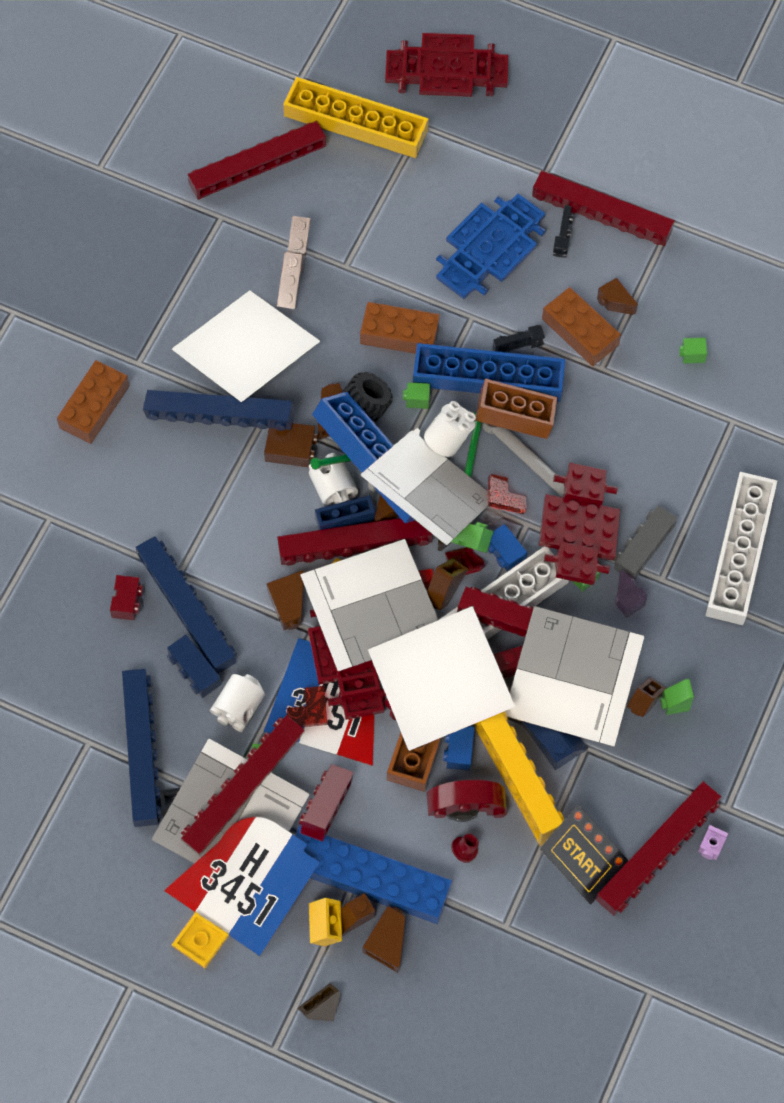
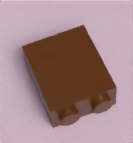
M293 423L291 430L285 429L280 431L269 428L264 451L265 462L309 468L310 461L315 458L313 445H317L318 433H315V426Z

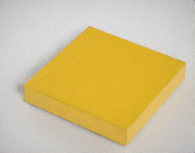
M195 912L172 943V947L206 969L228 939L229 934Z

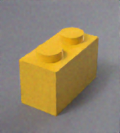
M323 898L309 903L311 944L328 946L342 941L341 901Z

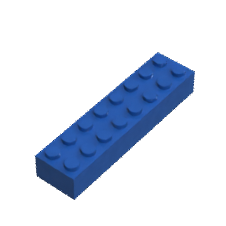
M417 343L413 383L430 384V388L480 393L484 380L489 379L557 397V402H561L565 359Z
M348 392L322 398L312 413L318 423L362 473L394 446ZM374 487L404 523L415 520Z
M299 826L295 836L307 844L304 852L320 862L310 879L357 896L365 893L368 900L391 908L396 907L404 913L438 925L451 890L452 880L327 835L323 842L301 834V826Z

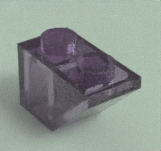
M622 570L619 574L615 604L625 617L628 618L646 605L647 595L642 588L636 586L633 577Z

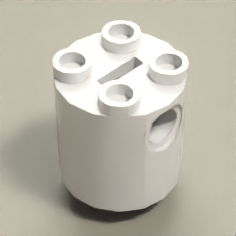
M451 401L442 408L439 415L425 431V442L429 448L441 456L450 457L455 455L465 442L467 436L474 429L476 416L461 407L457 402Z
M330 453L325 458L334 457L337 455L336 453ZM345 462L323 466L317 470L312 469L311 464L309 465V476L324 507L352 500L358 494V489Z
M232 674L210 709V712L218 716L217 721L222 725L227 726L230 724L235 730L243 732L264 698L265 693L259 681L253 676L246 674L242 677Z

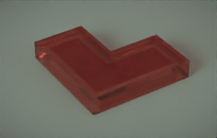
M493 474L488 476V506L524 514L526 511V496L508 492V478Z
M324 686L306 687V706L287 708V716L300 727L328 725Z

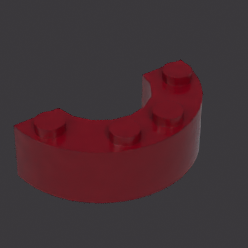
M487 780L454 781L433 787L426 793L428 816H434L435 818H445L453 812H468L471 809L486 812L487 816H493L494 818H503L507 815L505 787L497 782Z

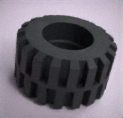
M368 372L355 374L342 391L343 393L348 392L373 422L378 421L393 401V394L390 393L391 389L387 386L388 384L383 382L380 377Z

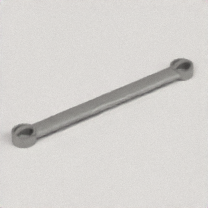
M486 423L482 424L483 429L487 433L498 437L553 490L563 497L564 484L553 482V477L556 473L511 431L497 426L492 427Z

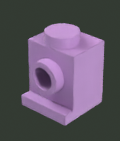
M709 825L698 852L706 859L717 860L728 833ZM709 841L716 843V845H711Z

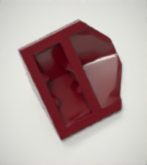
M466 547L445 552L447 561L453 558L468 568L465 575L480 572L486 567L483 558L473 552L472 548Z

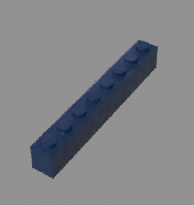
M147 390L143 406L146 417L154 421L161 419L170 422H199L206 425H237L243 428H274L280 431L292 429L295 414L292 401L246 398L240 402L234 396Z
M156 536L136 546L137 556L216 673L219 674L236 664L235 656L237 653L232 645L228 646L224 632L222 630L218 631L215 626L217 623L212 615L208 616L205 611L207 608L202 600L198 601L195 596L197 593L192 585L188 586L185 581L187 578L182 570L178 571L174 557L172 555L168 556L166 553L167 548L162 540L158 541Z
M146 669L122 671L133 824L134 827L159 825L158 818H162L161 806H157V799H160V788L156 787L155 780H159L158 768H154V761H157V750L153 749L152 742H156L155 730H151V724L155 722L154 712H150V705H153L152 693L148 692V687H152L151 675H147Z

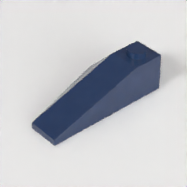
M519 720L554 770L559 769L588 750L579 736Z

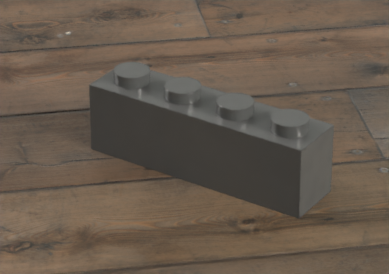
M659 505L655 510H651L648 513L645 524L641 523L635 531V537L628 539L624 546L625 550L618 552L614 559V570L631 581L635 580L676 526L677 517Z

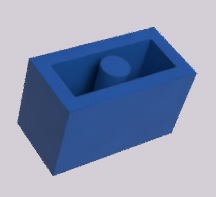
M505 524L493 531L487 551L495 555L496 561L501 568H505L508 572L527 559V551Z
M468 726L446 735L445 743H449L448 750H444L443 761L447 762L446 769L470 771L474 727Z

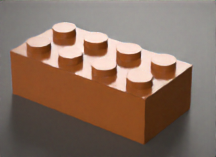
M571 287L543 308L542 320L592 367L619 346L621 334Z
M367 302L360 331V344L416 354L417 343L435 345L440 314Z
M95 360L58 415L57 422L59 428L92 444L129 388L128 375Z
M485 379L479 393L475 421L548 439L554 423L557 397Z
M400 732L387 771V781L425 792L443 737L409 751Z

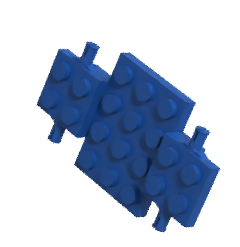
M517 194L509 201H505L500 196H497L494 202L501 207L496 212L481 202L446 237V241L455 247L457 251L448 260L441 254L436 258V261L443 265V269L436 275V279L461 298L465 299L474 290H477L484 296L488 289L482 286L481 282L487 277V274L490 273L502 282L537 247V243L527 235L535 231L542 237L546 233V230L539 226V223L545 218V213L520 194Z

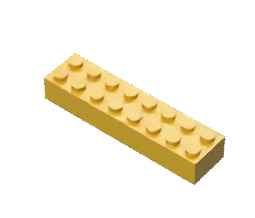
M299 77L295 78L283 104L284 117L306 124L317 121L322 129L413 158L417 157L428 132V118Z
M504 711L477 722L473 726L539 846H542L565 819L560 811L557 812L555 809V801L552 795L546 793L543 779L536 775V767L531 759H527L525 755L526 749L522 742L519 743L517 741V733L514 727L509 726L506 720L508 718Z

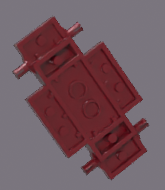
M422 33V47H408L407 40H405L404 46V40H402L401 49L387 50L385 83L399 84V93H401L402 88L403 93L406 92V84H420L419 95L472 97V86L486 87V96L489 97L490 91V97H492L493 88H507L508 55L495 53V44L493 43L492 49L491 43L487 45L488 50L474 49V35Z
M569 463L566 476L554 474L553 482L564 484L563 497L546 494L544 497L539 546L557 549L556 556L546 553L544 555V561L555 563V578L594 585L597 572L609 574L610 566L600 565L597 558L612 561L615 559L620 509L602 506L605 492L616 495L618 487L607 485V470Z
M314 609L310 610L311 618L317 617ZM321 626L308 628L318 684L338 681L339 697L327 699L328 706L341 705L344 710L345 720L384 713L383 696H386V693L379 684L373 661L369 660L338 671Z

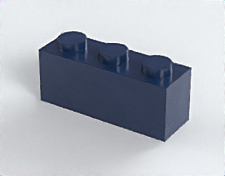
M369 495L315 509V520L318 530L375 522V510Z
M184 635L167 647L168 660L172 665L176 664L179 667L178 672L184 680L188 679L190 681V687L195 694L199 693L204 698L222 685L220 676L187 635Z

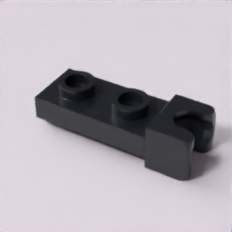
M564 205L559 236H555L553 256L567 257L571 229H568V226L573 224L574 214H571L572 206Z
M541 325L528 327V331L525 332L518 331L513 335L499 336L493 339V351L507 352L531 346V348L543 346L544 342L542 339L545 338Z

